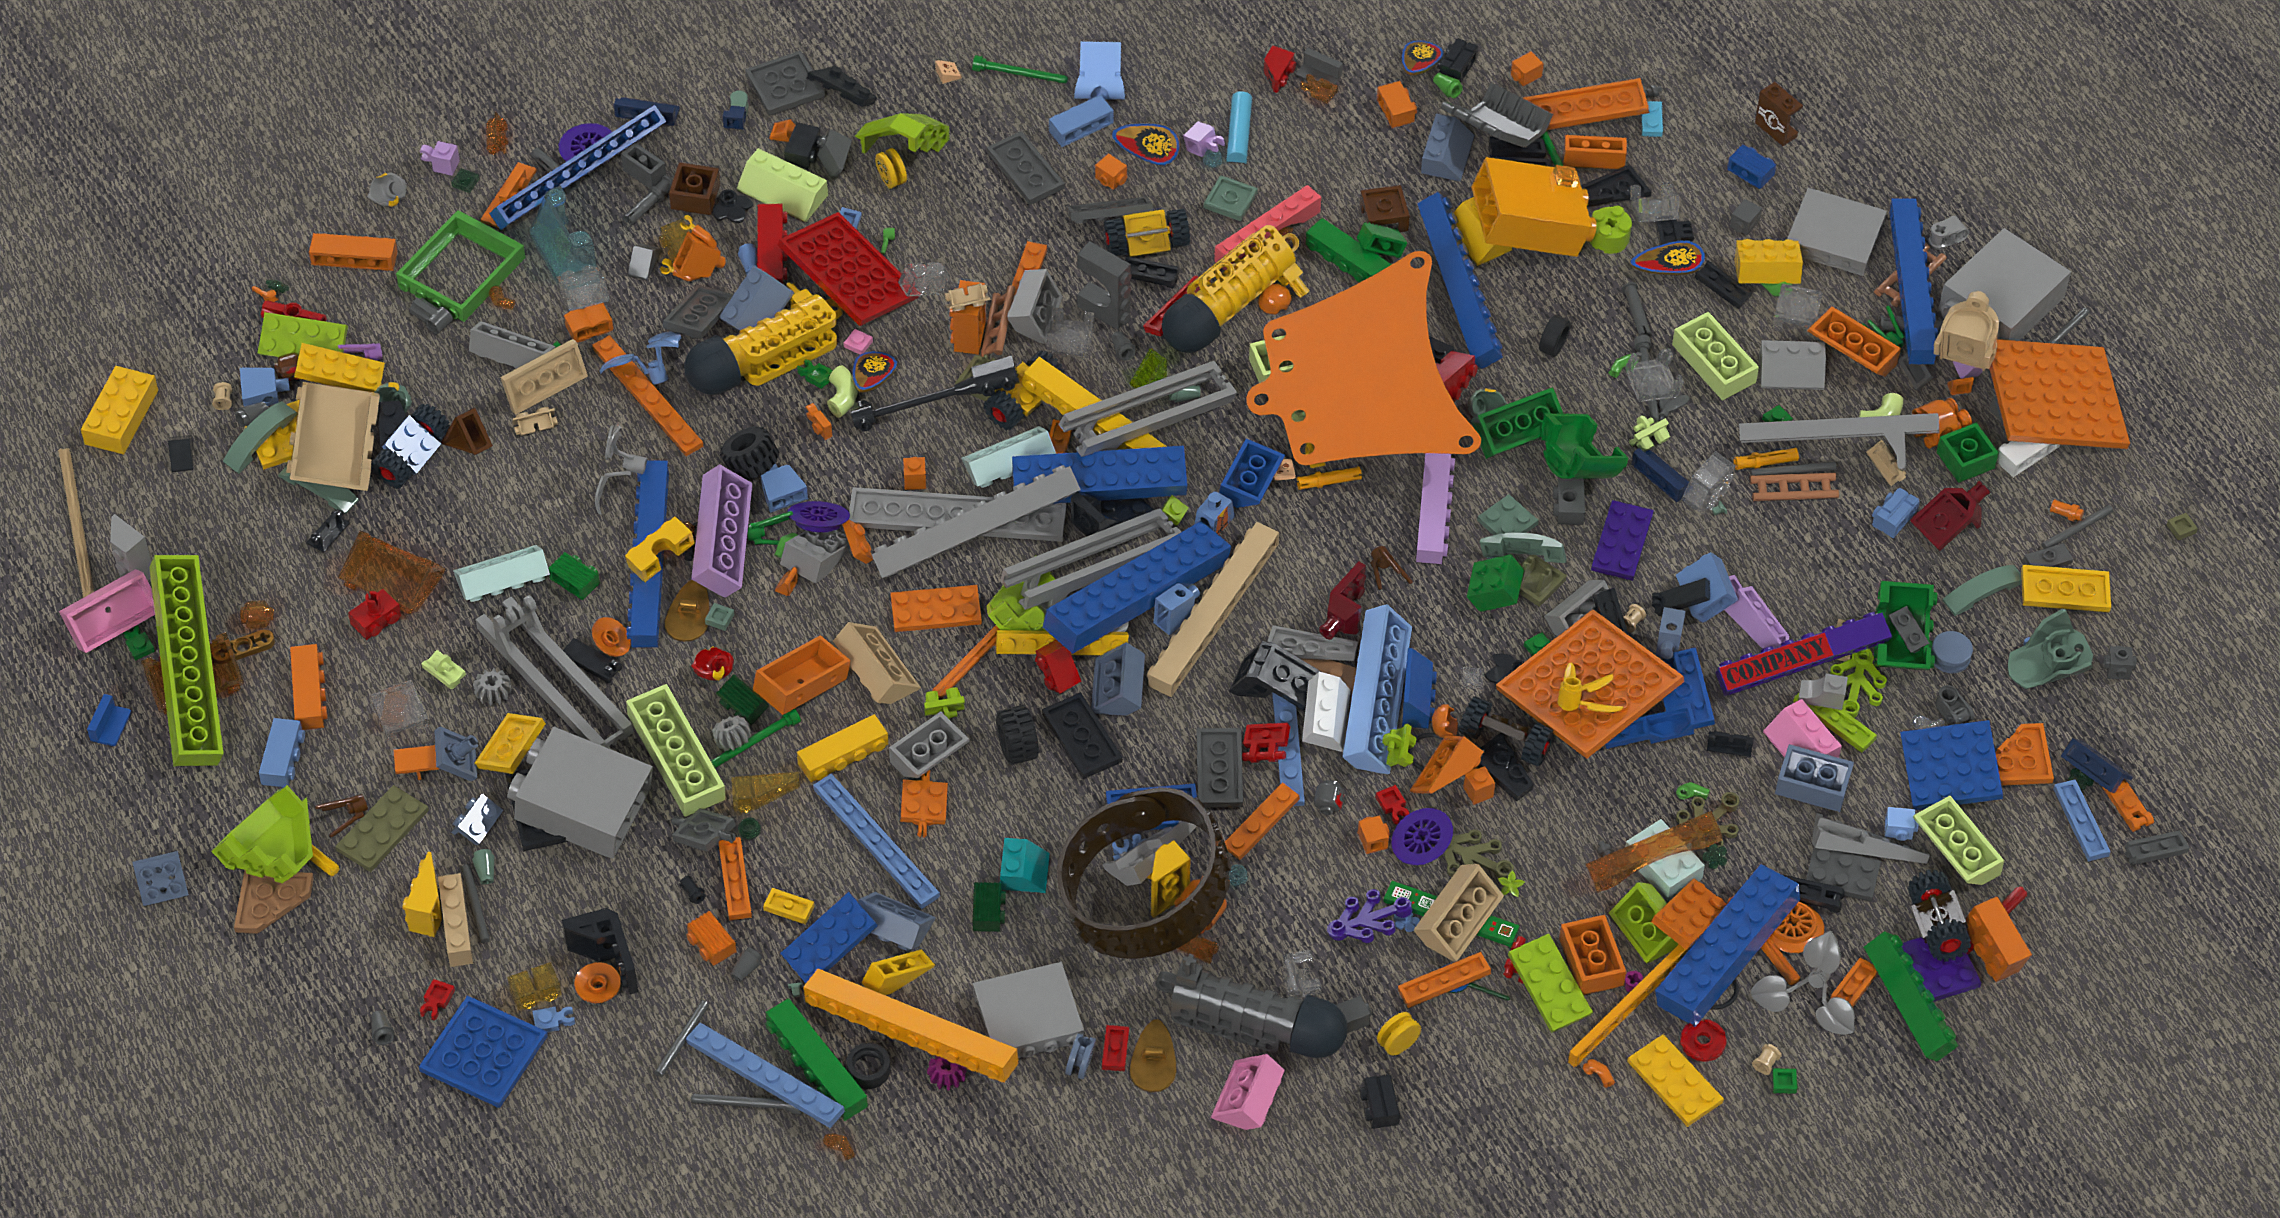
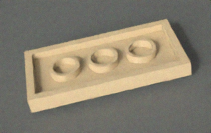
M572 339L500 378L511 410L516 415L588 377L578 344Z

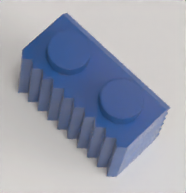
M1742 144L1729 157L1727 170L1761 189L1775 175L1776 164L1771 158H1765L1757 153L1754 148Z

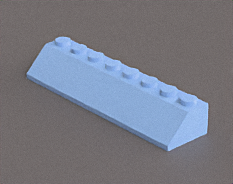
M1388 604L1366 610L1343 750V758L1356 769L1390 774L1391 766L1386 764L1388 750L1387 746L1382 743L1383 735L1390 733V730L1397 729L1406 671L1407 651L1412 626Z

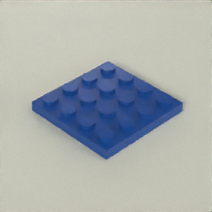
M1989 720L1900 732L1913 809H1926L1948 796H1951L1958 805L2003 799Z
M467 995L419 1065V1071L500 1108L548 1037V1034L545 1030Z

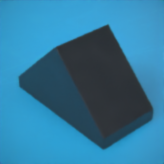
M192 435L170 437L168 447L171 471L193 470Z

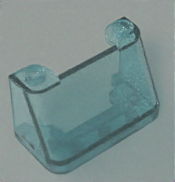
M561 186L547 191L529 232L534 245L555 282L559 285H569L596 275L597 267L594 243L590 236L584 231L569 234L565 226L569 224L564 205L566 195Z

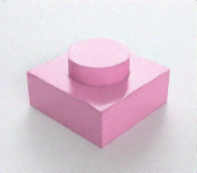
M854 329L844 342V348L857 354H863L873 342V337Z

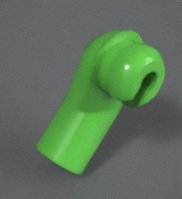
M1632 354L1616 359L1609 370V375L1617 378L1623 367L1628 366L1632 369L1638 364V360Z
M790 533L782 536L774 556L782 558L785 543L798 534Z
M1689 782L1678 787L1676 793L1678 798L1683 800L1694 796L1702 797L1706 800L1710 789Z

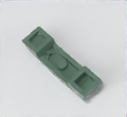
M283 401L265 410L239 435L227 452L223 462L239 474L253 460L251 455L278 427L284 429L294 419L297 412Z
M287 466L278 474V477L296 486V484H299L327 500L329 506L336 510H341L345 515L359 501L349 489L344 487L290 480V473H286Z
M1502 533L1480 540L1483 557L1497 558L1505 556L1506 553L1544 555L1545 562L1566 563L1567 561L1562 543L1539 534Z
M2006 565L1989 570L1965 582L1949 593L1942 601L1953 615L1956 616L1973 608L1974 603L2005 588L2010 590L2021 585V573L2014 565Z

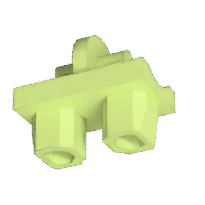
M1644 416L1638 417L1637 425L1633 428L1635 432L1640 430L1641 432L1634 435V439L1629 441L1632 447L1637 445L1638 448L1646 452L1654 447L1650 437L1654 436L1658 444L1667 441L1670 435L1666 429V426L1669 424L1666 418L1650 426L1654 423L1652 417L1649 419Z
M438 650L428 660L421 663L426 671L450 689H454L460 684V680L466 675L462 668L451 661L450 656L447 654L443 655Z

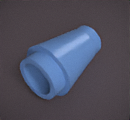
M754 244L740 246L738 256L747 275L753 265L758 267V249L755 248Z

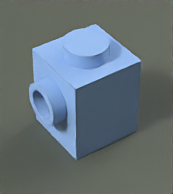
M1888 807L1885 817V837L1896 838L1900 841L1912 840L1913 833L1918 832L1919 825L1913 818L1915 809Z

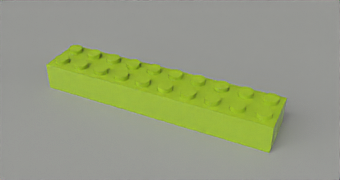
M154 555L149 570L173 766L218 765L224 753L199 556Z

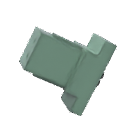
M1719 501L1718 506L1712 508V512L1714 515L1720 513L1727 514V509Z
M802 982L788 984V988L792 989L793 997H799Z

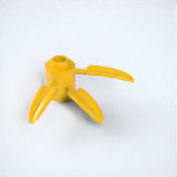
M1571 662L1567 665L1564 680L1560 684L1557 701L1563 710L1573 711L1580 705L1587 706V709L1591 711L1606 713L1619 712L1623 709V706L1581 701L1582 691L1593 692L1606 686L1613 680V674L1582 686L1581 680L1576 678L1574 664Z

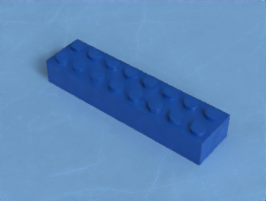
M1184 446L1097 451L1081 457L1078 452L1012 456L1013 486L1023 482L1025 485L1031 484L1034 477L1045 474V477L1053 474V469L1064 465L1065 468L1071 467L1081 489L1080 493L1094 496L1099 501L1187 495ZM1071 496L1055 503H1071Z
M1760 864L1655 990L1657 1006L1696 1027L1800 901L1799 884Z

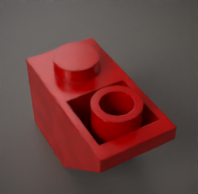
M1272 45L1264 59V73L1274 92L1278 93L1281 87L1286 86L1288 75L1294 72L1296 62L1294 61V52Z

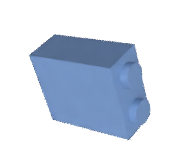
M1711 552L1703 555L1699 560L1690 566H1686L1681 572L1676 574L1680 586L1703 578L1710 581V600L1689 607L1692 616L1701 622H1706L1738 601L1722 559Z

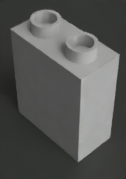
M2003 228L1944 284L1938 310L1945 319L1952 306L1966 301L1971 292L1981 291L1988 297L1989 306L1996 312L1999 319L1997 339L2020 341L2065 297L2071 271Z
M553 727L546 741L537 738L533 742L527 756V763L532 765L527 776L517 773L511 782L507 798L515 801L514 819L534 826L537 829H543L554 836L566 837V840L614 859L651 789L653 766Z

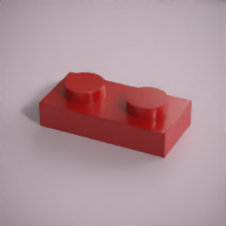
M1106 1025L1102 1070L1125 1071L1129 1027Z

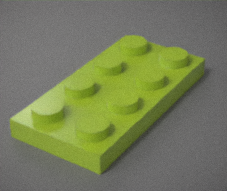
M265 312L257 354L279 357L294 352L299 354L302 343L343 353L344 349H339L338 345H345L348 326Z
M1549 933L1509 951L1508 956L1551 1033L1592 1015L1593 1011Z

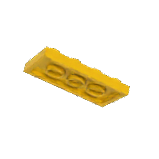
M302 343L294 377L329 386L374 393L381 385L385 363Z
M2023 565L2021 568L2023 606L2110 612L2111 610L2108 571Z
M1664 1034L1628 1057L1627 1062L1687 1127L1721 1105L1724 1101V1098Z

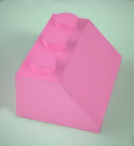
M1803 699L1784 708L1763 730V733L1784 758L1789 744L1839 758L1841 744Z
M1268 1054L1235 1060L1211 1118L1245 1130L1261 1127L1265 1122L1266 1114L1273 1103V1097L1281 1083L1285 1070Z

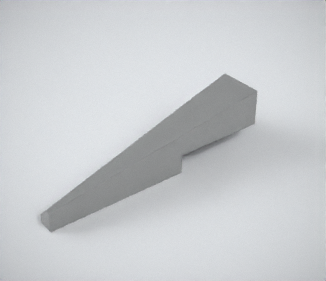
M1178 821L1179 824L1173 828L1166 827L1138 843L1130 851H1124L1119 854L1120 858L1117 860L1107 861L1102 865L1107 872L1126 886L1141 884L1153 872L1155 853L1158 848L1173 840L1179 845L1197 826L1188 822Z
M1816 813L1812 844L1815 848L1925 864L1928 862L1929 853L1911 849L1907 845L1901 846L1891 843L1888 838L1858 827L1843 824L1839 820L1833 821L1823 818V814Z

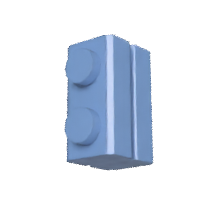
M1898 488L1894 493L1890 492L1884 500V505L1875 508L1872 517H1874L1872 525L1894 538L1918 511L1919 499L1912 494L1909 495L1907 491Z

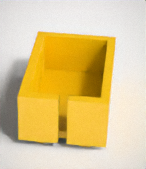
M1751 239L1736 240L1734 261L1738 283L1778 284L1786 282L1801 284L1803 261L1799 241L1790 239L1784 241H1773L1771 239L1763 241Z

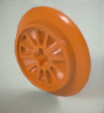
M1798 902L1772 933L1770 939L1781 951L1801 953L1811 939L1824 934V923L1821 916L1812 907Z

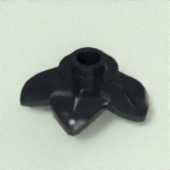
M731 189L723 190L718 197V203L714 206V217L718 221L728 218L734 223H742L745 219V209L753 207V202L749 197L737 195Z
M1493 654L1496 667L1489 670L1485 677L1493 683H1499L1522 665L1524 661L1515 660L1509 654Z

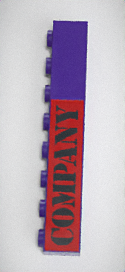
M1875 612L1864 615L1861 620L1855 621V619H1850L1843 622V626L1837 628L1829 626L1822 629V633L1816 635L1813 632L1803 635L1801 640L1794 642L1793 639L1781 643L1780 647L1773 649V646H1769L1760 650L1761 653L1752 655V653L1741 656L1738 661L1732 662V660H1727L1720 663V667L1717 668L1715 674L1724 696L1735 694L1875 647L1878 644L1889 642L1892 636L1883 613L1875 614Z

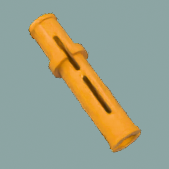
M1797 448L1766 453L1753 452L1752 455L1734 457V467L1736 470L1753 467L1755 469L1765 465L1798 461L1799 453Z
M1359 466L1324 473L1318 471L1313 475L1298 476L1296 478V481H1299L1297 482L1298 490L1313 487L1320 489L1325 485L1361 480L1362 476L1359 474L1362 473Z

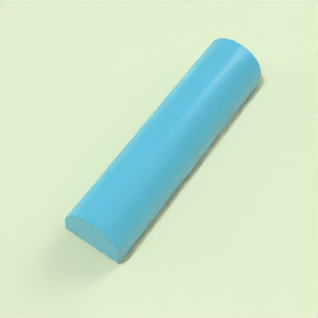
M1239 91L1232 96L1226 162L1247 163L1252 96L1247 92Z

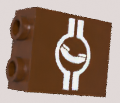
M1773 82L1760 91L1755 124L1780 145L1784 146L1798 136V132L1789 123L1791 115L1802 109L1803 105L1776 82Z

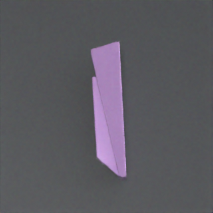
M1735 575L1729 576L1738 601L1724 610L1762 649L1773 646L1774 649L1780 647L1781 643L1789 640L1787 632L1752 586L1742 588Z

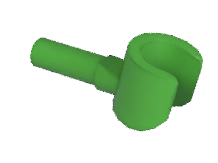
M885 228L883 230L881 254L885 255L888 240H895V228Z

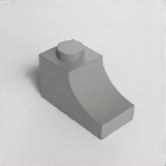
M1825 674L1821 679L1801 680L1798 701L1803 699L1809 705L1842 710L1848 677Z

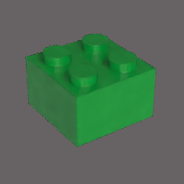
M1977 422L1940 436L1936 451L1958 483L1995 469L1999 454Z
M1511 554L1474 562L1467 598L1480 612L1517 604L1524 569Z

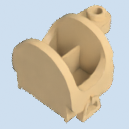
M1981 291L1971 292L1966 301L1960 302L1949 309L1942 323L1940 334L1934 342V354H1940L1941 360L1942 358L1980 368L1982 371L1990 368L1997 352L1996 341L1999 319L1996 312L1989 306V299L1985 293Z

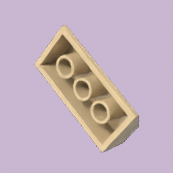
M848 622L833 640L838 650L851 660L849 667L860 677V682L868 688L871 697L877 703L892 704L921 688L877 627Z
M1479 864L1460 865L1413 931L1427 947L1453 962H1457L1504 895Z

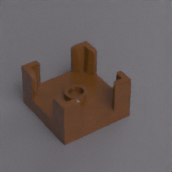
M1401 185L1361 190L1360 209L1362 213L1365 212L1367 223L1377 224L1378 226L1399 223V232L1408 231L1410 216Z

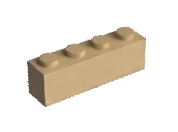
M461 873L439 876L438 881L450 967L473 964Z

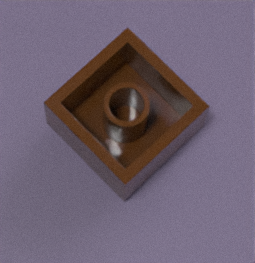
M679 162L669 191L671 209L711 215L720 188L719 168Z

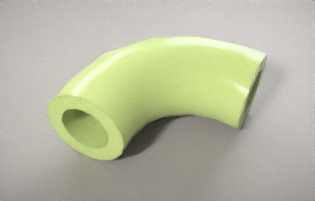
M843 365L836 367L829 377V381L836 387L837 392L827 401V405L832 414L837 418L845 415L854 406L858 390L853 383L852 374Z
M1888 393L1883 396L1882 404L1878 409L1874 411L1860 410L1859 417L1900 415L1903 407V397L1896 393Z

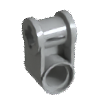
M1951 216L1932 225V235L1928 239V244L1935 250L1943 249L1965 240L1969 235V230L1957 216Z

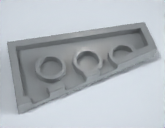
M1274 625L1267 641L1275 643L1298 658L1354 661L1358 649V641L1337 637L1328 640L1321 634Z

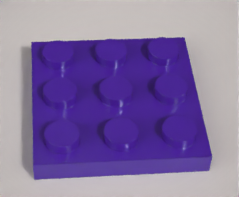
M1923 937L1903 943L1902 948L1912 958L1914 962L1912 965L1915 971H1918L1924 979L1923 985L1934 996L1935 1000L1933 1002L1981 987V980L1967 953L1962 952L1963 956H1955L1956 960L1953 961L1951 958L1948 961H1944V959L1939 961L1937 957L1934 958L1928 944H1925Z

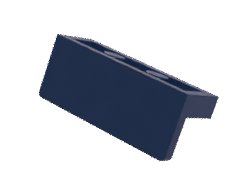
M624 97L616 98L614 102L615 117L633 119L655 105L666 120L664 124L671 126L675 125L680 108L676 105Z
M1638 448L1633 452L1631 465L1676 502L1694 490V486L1651 450L1644 452Z
M2075 738L2071 739L2061 755L2063 759L2111 793L2116 792L2124 779L2131 781L2133 778L2132 775L2090 745Z

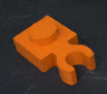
M813 403L806 406L805 408L808 411L806 416L813 422L812 427L815 433L821 435L824 440L831 438L832 424L821 411H818Z

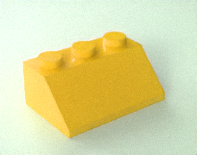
M1474 197L1463 201L1453 212L1458 220L1456 226L1463 235L1462 243L1467 247L1469 257L1477 266L1512 250V247L1486 244Z
M1174 840L1160 846L1155 853L1151 880V916L1153 918L1173 906L1175 900L1190 883L1191 858Z

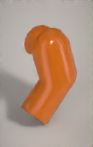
M1590 1059L1583 1065V1070L1586 1074L1592 1075L1595 1072L1599 1075L1605 1088L1614 1085L1615 1081L1608 1067L1604 1064Z

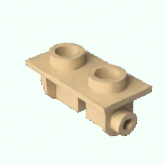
M980 283L968 286V295L964 294L963 288L948 290V293H945L946 302L950 301V304L946 305V307L952 308V311H959L965 309V305L973 304V307L985 305V301L991 300L990 297L984 294L988 293L986 284L982 285Z
M543 407L536 410V413L528 414V412L517 414L512 422L513 425H518L514 427L516 435L520 434L523 436L535 433V424H538L539 431L554 428L555 425H558L556 417H552L555 409Z
M1880 440L1866 452L1890 486L1906 478V472L1898 469L1896 458L1883 440Z

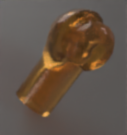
M501 286L491 287L489 295L493 304L512 310L515 300L505 298Z
M828 1133L824 1136V1144L830 1149L841 1151L845 1160L855 1157V1152L845 1136Z

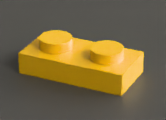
M774 888L771 889L763 905V909L766 912L803 924L807 923L815 907L814 901Z

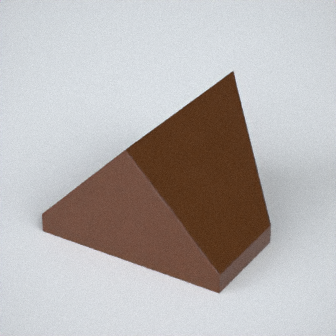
M475 408L456 416L441 442L443 445L466 451L473 455L493 446Z

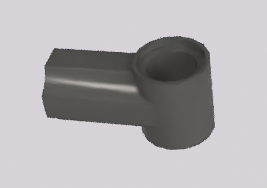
M416 298L409 308L410 313L423 321L430 331H434L433 333L435 334L441 332L453 321L452 315L448 310L443 307L438 309L423 298Z

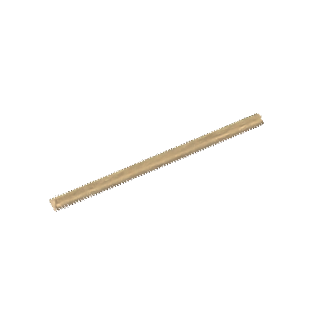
M68 448L59 449L69 518L71 520L70 524L84 598L94 592L91 569L85 543L71 452Z

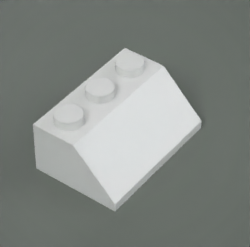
M1318 672L1308 681L1302 741L1343 752L1351 690L1340 677Z

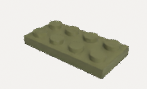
M393 785L335 846L336 851L369 872H372L429 811V808L424 803Z

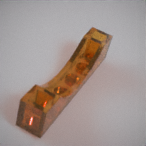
M1712 811L1587 863L1588 874L1597 893L1620 884L1634 872L1659 859L1680 852L1703 849L1722 841L1721 831Z

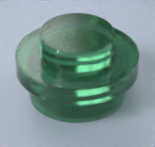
M748 817L741 821L738 826V832L745 839H754L760 834L761 826L756 819Z

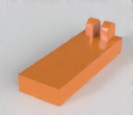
M1860 957L1832 993L1830 999L1833 997L1844 998L1853 1008L1878 975L1874 965Z

